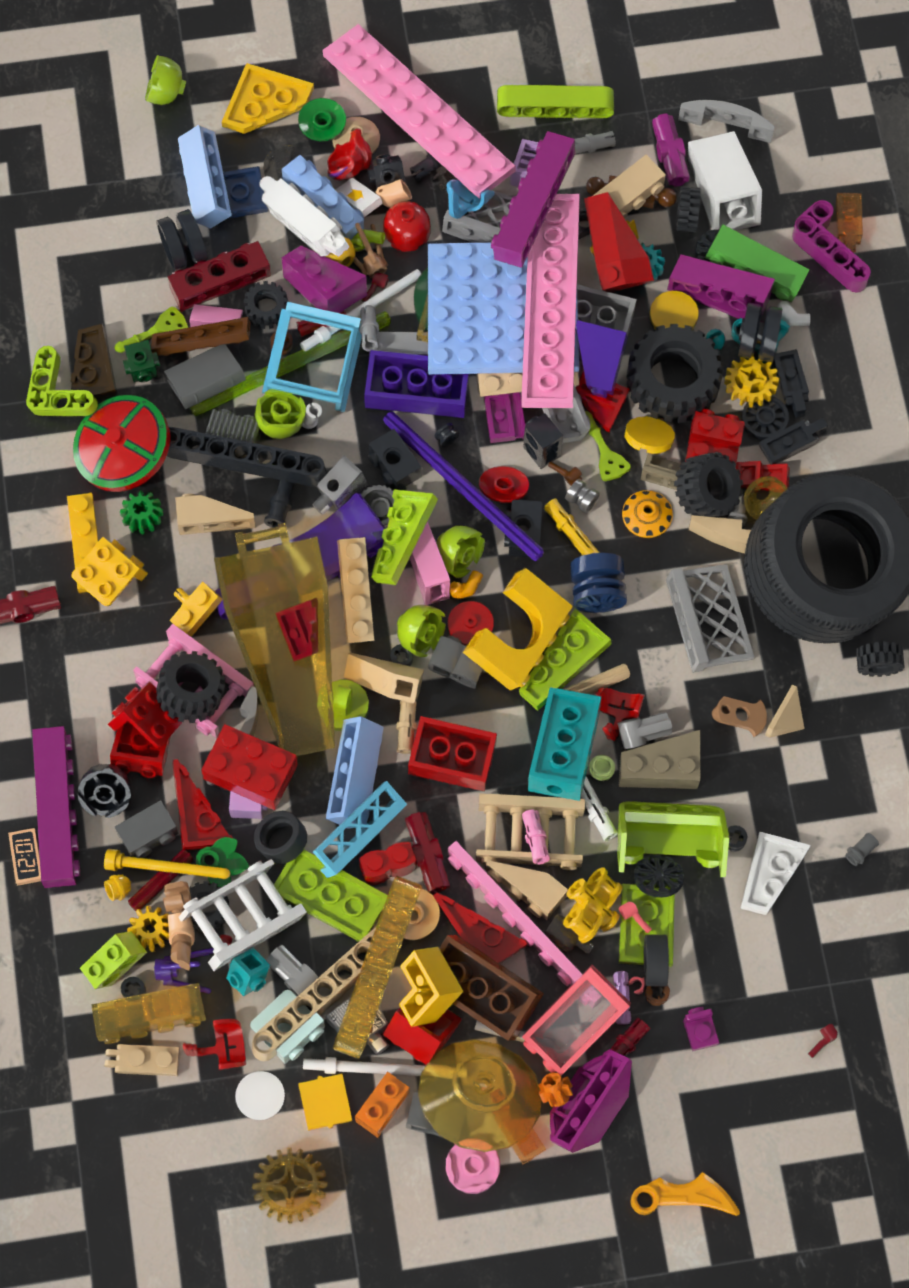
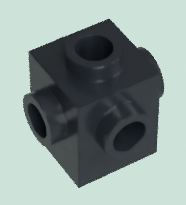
M389 154L377 156L375 160H370L371 168L368 169V177L370 183H374L377 189L382 185H387L400 179L405 182L403 164L399 155L390 157Z

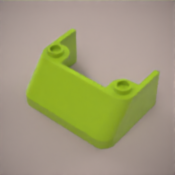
M623 802L619 805L617 848L619 872H624L625 863L636 864L644 858V854L696 856L697 861L703 867L715 868L719 866L720 876L726 877L729 833L725 812L722 808L711 805Z

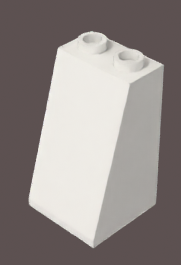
M735 132L688 142V161L697 187L700 188V196L712 230H719L722 224L735 231L761 225L762 189Z

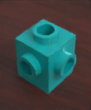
M254 947L234 957L230 962L226 979L243 997L252 991L258 992L264 987L270 964Z

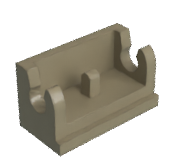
M648 453L642 469L641 480L677 490V487L674 486V481L677 480L675 475L677 470H681V464Z

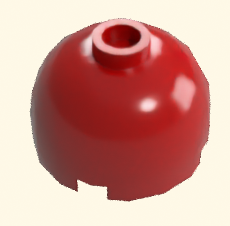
M403 201L393 205L386 212L383 221L385 239L397 250L404 252L417 250L418 246L429 240L431 234V222L427 211L419 204L411 201Z

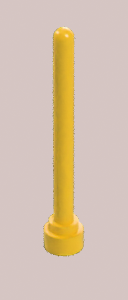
M107 849L104 858L105 870L117 871L118 869H123V867L221 879H227L230 876V871L227 868L129 857L121 853L120 850Z

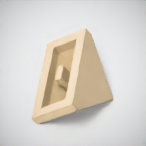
M794 685L791 686L766 731L765 736L769 738L804 729L798 690Z

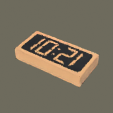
M35 828L8 833L17 886L41 881L40 855Z

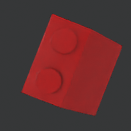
M400 1007L395 1012L383 1035L390 1039L393 1044L400 1046L410 1053L416 1060L428 1066L439 1054L462 1019L447 1009L435 1023L411 1027Z

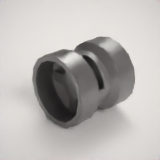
M577 479L568 490L565 499L570 503H576L579 505L580 510L588 513L597 502L600 493L594 488L589 489L584 481Z

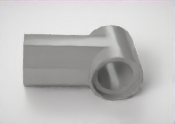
M665 712L642 719L634 718L617 723L624 749L638 747L646 744V741L672 734V723Z
M283 945L277 947L266 959L270 967L285 981V985L296 997L319 978L306 964L302 965Z

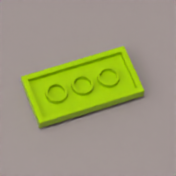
M303 850L296 859L285 865L274 884L284 901L293 906L301 903L307 911L306 913L359 942L371 932L390 896L343 870L337 875L326 878L320 871L325 865L317 856Z

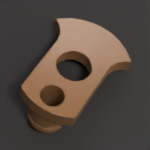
M724 696L712 710L713 718L719 723L746 729L752 733L753 737L762 732L767 721L766 709L761 700L752 704ZM737 708H742L746 711V721H741L737 718Z

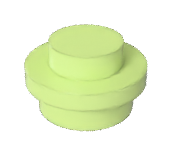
M597 755L590 761L589 772L596 780H608L615 772V763L609 756Z

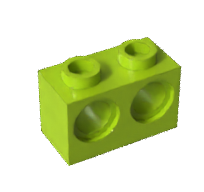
M132 931L118 933L108 940L80 969L94 989L109 987L122 977L147 951Z

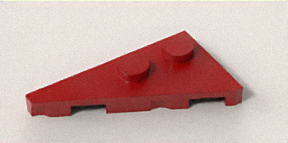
M173 759L172 767L182 849H203L205 847H212L220 838H233L231 835L229 836L221 824V819L217 813L212 811L210 803L200 788L195 786L185 766L178 759Z
M440 893L433 895L459 936L499 964L528 946L524 939L511 934L476 912L456 903L451 898Z

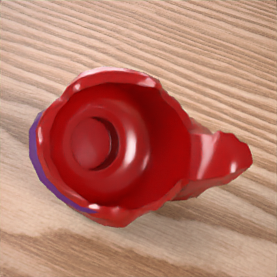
M357 128L350 133L351 138L349 142L343 145L336 144L334 152L327 160L328 177L339 181L347 180L357 175L361 170L369 168L373 154L370 145L362 136L361 129Z

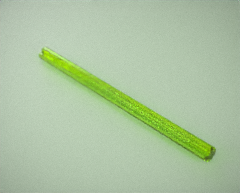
M386 311L376 314V322L379 324V329L391 324V318ZM342 330L332 335L331 339L323 344L318 343L306 352L300 350L281 359L276 378L347 345L351 331ZM268 366L245 376V381L190 407L194 416H198L263 385Z

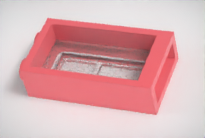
M591 965L523 1034L522 1038L525 1040L523 1044L532 1054L538 1053L544 1059L542 1063L551 1073L557 1072L561 1076L630 1007L631 1002Z

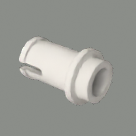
M317 403L307 405L302 425L304 428L311 429L317 425L318 417L322 413L320 405Z

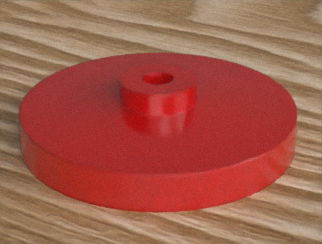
M474 601L460 603L449 614L448 631L451 636L461 640V644L467 646L475 633L487 628L493 632V616L490 610L481 603Z

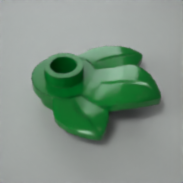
M230 837L220 838L212 847H205L198 852L196 856L197 865L227 868L230 871V876L227 879L208 877L210 884L214 882L218 887H224L232 882L231 876L238 875L249 868L247 860L239 853L234 852L237 847V839ZM207 855L214 857L215 861L212 865L205 863Z

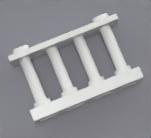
M272 859L264 864L261 861L256 862L248 868L249 872L205 898L201 900L194 898L183 906L185 910L178 917L182 922L193 916L214 948V956L208 962L213 971L231 962L234 957L252 947L258 946L295 924L306 914L307 911L301 903L294 908L291 905L287 906L266 874L274 865ZM255 879L259 881L279 911L277 913L278 917L272 921L269 917H265L245 886ZM234 891L237 892L257 923V929L251 933L248 930H244L224 899L225 896ZM213 903L236 936L234 938L236 942L229 946L227 943L222 942L202 911Z

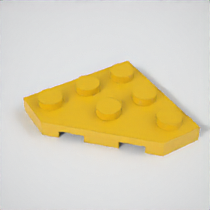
M246 63L222 119V127L245 134L298 112L309 102L314 90V83Z

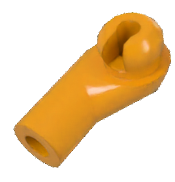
M472 570L467 582H452L450 584V595L456 599L473 596L483 578V574Z

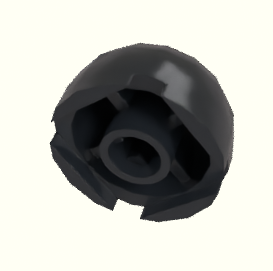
M98 764L91 767L82 776L78 787V800L81 806L93 816L98 814L105 816V818H111L119 815L127 808L131 797V783L127 774L119 767L111 764Z

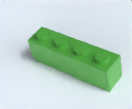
M723 224L705 257L712 263L775 279L771 293L775 294L780 300L791 303L810 270Z

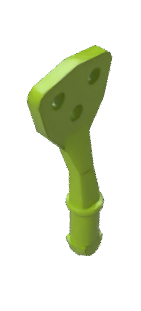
M172 306L159 316L155 325L148 331L135 334L131 338L117 342L114 349L118 353L125 352V345L148 340L155 333L188 328L184 316L176 307Z
M585 411L590 420L589 435L593 437L600 451L599 471L601 480L606 482L617 479L629 472L631 469L630 464L621 455L608 448L600 433L601 429L593 419V415Z

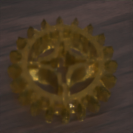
M287 1148V1156L283 1157L279 1149L276 1151L278 1159L274 1160L271 1155L266 1156L270 1163L269 1166L264 1163L259 1164V1168L264 1171V1174L254 1173V1178L261 1181V1183H254L252 1185L253 1190L261 1191L254 1195L255 1201L264 1199L259 1205V1209L263 1211L270 1207L267 1212L268 1218H272L277 1212L278 1223L283 1221L284 1215H287L288 1224H293V1215H297L299 1222H303V1212L306 1211L308 1216L312 1217L314 1213L310 1207L313 1205L317 1209L321 1208V1204L316 1198H326V1193L319 1191V1189L328 1187L327 1182L319 1181V1179L326 1176L325 1171L316 1172L321 1166L319 1161L310 1164L313 1159L312 1154L309 1153L305 1159H302V1149H299L296 1156H293L292 1148ZM286 1165L285 1174L282 1178L268 1182L276 1169ZM294 1165L301 1166L307 1170L313 1181H306V1179L296 1177ZM289 1173H291L294 1185H297V1188L293 1187L294 1191L291 1192V1199H289L286 1187H283V1184H287L286 1181L289 1180ZM312 1190L304 1203L294 1207L295 1198L300 1192ZM267 1191L282 1193L285 1196L286 1207L273 1202Z

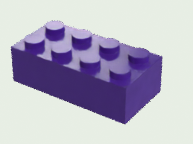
M370 350L365 388V408L464 418L469 374H428V356Z

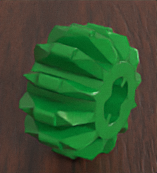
M140 490L137 497L130 493V501L123 500V509H120L123 525L129 526L132 533L139 529L140 534L143 535L146 528L153 532V524L160 525V516H163L160 500L154 499L151 492L144 496L143 491Z

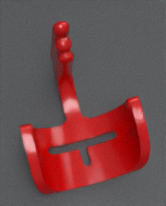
M601 687L598 690L596 696H601L600 711L616 718L614 726L612 723H607L602 728L608 740L615 741L619 735L617 723L639 717L644 694H628L606 687ZM625 701L624 708H625V709H634V710H630V711H629V710H621V709H616V708L610 707L609 705H613V706L622 708V704H623V702Z
M236 1019L213 1021L216 1036V1045L213 1047L198 1048L196 1044L183 1043V1049L187 1056L217 1054L219 1070L242 1067L247 1064L242 1026ZM225 1033L227 1034L229 1047L237 1046L236 1048L229 1049L230 1061H227L224 1040Z

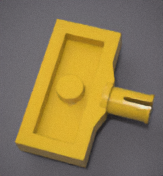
M203 581L190 596L182 588L177 589L179 593L174 592V596L182 602V605L170 621L190 637L193 636L223 600Z

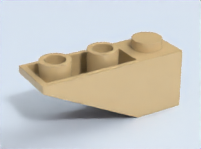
M349 652L344 678L389 698L415 703L420 693L424 669Z
M494 861L486 863L487 874L498 885L502 883L507 887L508 894L515 900H523L529 905L528 910L538 918L542 916L548 920L567 897L568 889L548 873Z

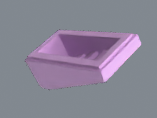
M522 139L514 161L516 172L510 176V184L512 186L518 187L521 178L526 177L529 160L531 158L534 159L536 154L525 152V150L536 153L538 142Z

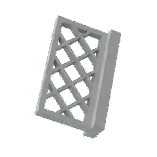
M494 191L495 195L491 199L499 201L500 205L490 208L488 203L483 205L485 210L475 213L470 211L468 212L469 215H463L459 219L451 217L449 210H447L444 215L442 232L472 243H491L493 236L499 234L501 220H496L493 213L504 210L505 214L508 215L512 197ZM488 215L492 222L487 224L479 221L478 218Z
M727 564L682 571V568L672 569L666 578V583L692 673L703 671L707 667L753 660L754 654ZM722 573L724 579L722 587L709 580L711 574ZM695 577L703 583L697 591L688 585L686 578ZM705 584L718 592L713 600L700 593ZM720 594L730 600L731 606L728 610L716 603ZM696 598L709 605L705 614L695 609L693 602ZM711 608L725 615L720 624L707 616ZM727 617L737 623L738 629L736 633L722 626ZM703 621L716 628L712 637L702 632L700 625ZM718 631L731 638L727 647L714 640ZM733 641L738 642L744 647L745 654L738 655L729 649ZM710 644L723 652L720 658H709L707 649Z

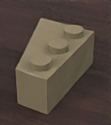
M700 730L621 752L619 760V787L698 788L700 782Z

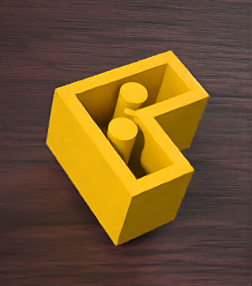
M439 947L414 950L400 966L413 988L399 1003L411 1027L435 1023L463 992Z

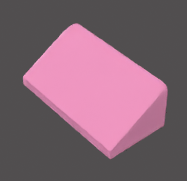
M194 304L190 316V327L242 318L243 310Z

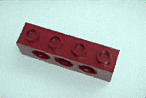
M256 241L254 243H245L240 248L231 252H222L213 259L198 262L193 267L185 270H177L167 277L169 288L182 312L192 308L194 304L200 305L271 276V271L259 241ZM238 264H246L244 267H237ZM218 272L224 273L221 276H214ZM195 281L201 282V283L198 284V285H192V284H191V283H193V282H195Z

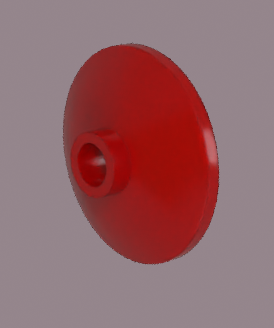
M498 466L486 470L480 476L479 488L487 498L506 503L523 498L529 490V480L518 469Z

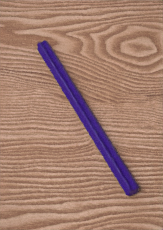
M389 412L383 418L385 424L391 430L395 429L406 444L532 560L537 561L543 556V549L394 412Z

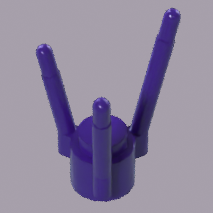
M214 948L191 952V958L212 954ZM164 956V959L155 960V979L163 980V986H177L198 992L211 993L210 988L174 980L173 977H178L181 967L171 960V956ZM199 961L190 962V968L200 966Z

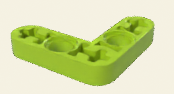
M52 346L41 347L35 355L26 400L28 408L38 416H88L93 414L98 407V401L91 392L87 390H55L61 357ZM49 376L46 384L38 385L41 377ZM60 399H68L64 407L57 408V402Z

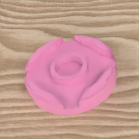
M466 1138L458 1141L450 1150L446 1158V1173L449 1181L456 1189L467 1194H478L488 1190L496 1182L500 1173V1159L496 1149L485 1142V1140Z

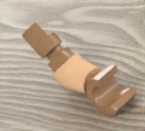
M179 881L164 886L166 897L163 898L167 913L172 912L171 915H168L169 943L172 947L171 960L179 964L181 968L189 970L191 946L195 941L194 927L191 917L182 922L178 917L185 910L183 906L191 900V893L188 883Z

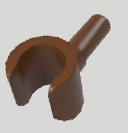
M552 461L548 464V467L564 476L570 486L577 479L582 480V472L577 467L567 471Z

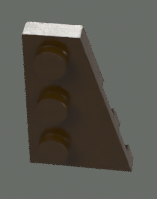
M103 324L78 330L74 354V372L71 373L70 380L72 383L71 390H87L96 399L117 394Z

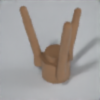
M356 223L355 227L368 255L363 259L364 264L356 257L353 262L361 270L362 274L369 275L370 278H373L374 274L378 272L384 274L387 271L386 266L388 264L384 258L381 244L375 243L377 254L373 252L360 224ZM371 224V231H376L375 225Z

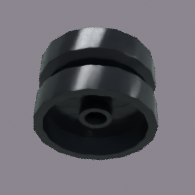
M189 209L177 213V227L168 216L156 220L162 245L174 271L187 268L188 259L186 252L190 260L195 264L208 260L201 231Z
M747 304L745 318H742L738 339L740 341L738 357L750 359L754 355L756 344H760L759 359L761 361L773 362L782 308L770 306L766 311L765 321H760L762 314L761 305Z

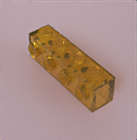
M199 983L91 1004L96 1036L99 1042L104 1041L105 1044L119 1042L121 1037L126 1036L142 1038L147 1036V1032L158 1030V1033L170 1032L174 1030L175 1026L185 1025L186 1028L201 1025V1021L206 1020Z

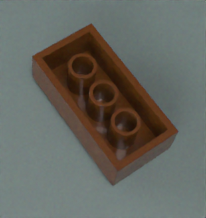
M447 935L439 949L463 990L462 994L452 1004L507 1041L516 1040L544 993L459 936Z

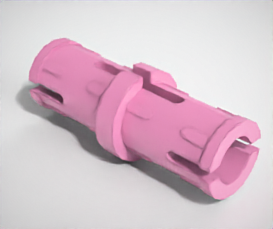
M533 809L525 811L522 814L527 833L525 839L531 848L533 863L544 864L550 860L545 841L547 835L542 829L539 811H534Z

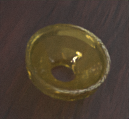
M771 476L761 477L753 481L748 486L744 495V504L750 516L757 520L788 489L781 480ZM762 488H768L770 491L768 497L763 500L757 499V492Z

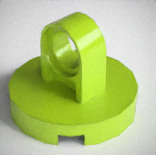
M340 679L330 682L322 689L318 696L317 709L320 718L327 727L336 731H342L344 719L367 717L369 700L366 691L359 684L351 680Z

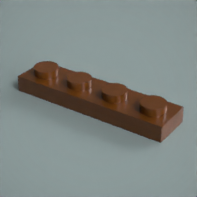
M248 317L155 333L152 334L151 352H157V356H167L172 353L217 347L228 343H240L249 340L251 324Z

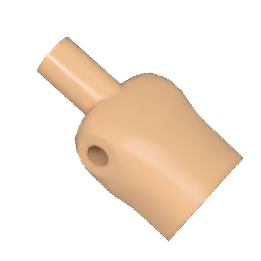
M402 179L382 185L376 190V194L381 197L382 204L388 208L399 202L412 199L410 189Z

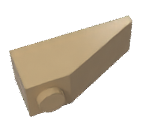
M188 493L181 497H175L177 524L180 535L255 528L254 513L202 495Z

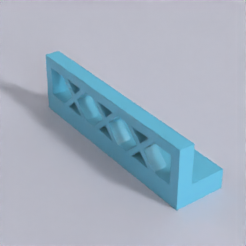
M387 781L383 782L313 851L325 865L320 871L326 878L337 875L407 805ZM385 790L392 800L385 807H379V795ZM364 810H373V818L367 824H361V813ZM347 827L356 828V835L349 842H343L344 829ZM328 845H338V853L330 860L323 850Z

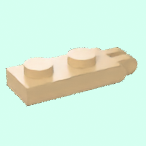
M119 1044L117 1045V1050H106L105 1056L116 1057V1060H105L104 1066L115 1068V1073L178 1076L180 1048Z

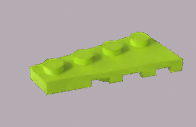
M404 490L393 491L394 504L388 510V527L383 530V546L378 549L371 576L376 583L397 584L438 501V498L433 493Z
M576 608L571 613V617L566 625L558 632L556 640L545 651L542 661L530 673L529 681L519 689L520 695L537 711L546 704L550 687L563 689L612 644L611 639Z

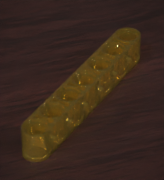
M397 875L394 878L333 1045L334 1050L357 1059L360 1058L422 885Z

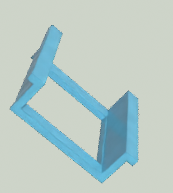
M287 302L286 310H281L262 394H265L269 389H275L336 403L335 410L345 412L362 339V334L359 331L361 318ZM290 317L351 331L337 392L276 378Z

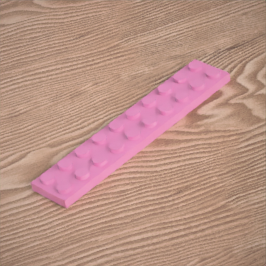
M359 24L322 50L323 56L479 199L482 192L494 189L516 172V166Z
M556 194L528 254L522 408H573L579 194Z

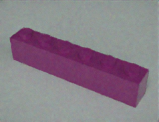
M547 131L544 139L538 142L536 156L534 159H530L527 167L528 173L519 182V192L510 201L509 213L504 215L501 220L499 234L493 236L491 249L494 251V260L520 268L523 267L575 156V139Z
M64 726L32 729L41 882L44 888L76 885V876H80L79 860H75L74 851L79 850L78 836L73 835V825H77L76 809L72 810L71 800L76 799L74 784L70 785V775H74L73 760H68V750H72L71 734L67 735Z

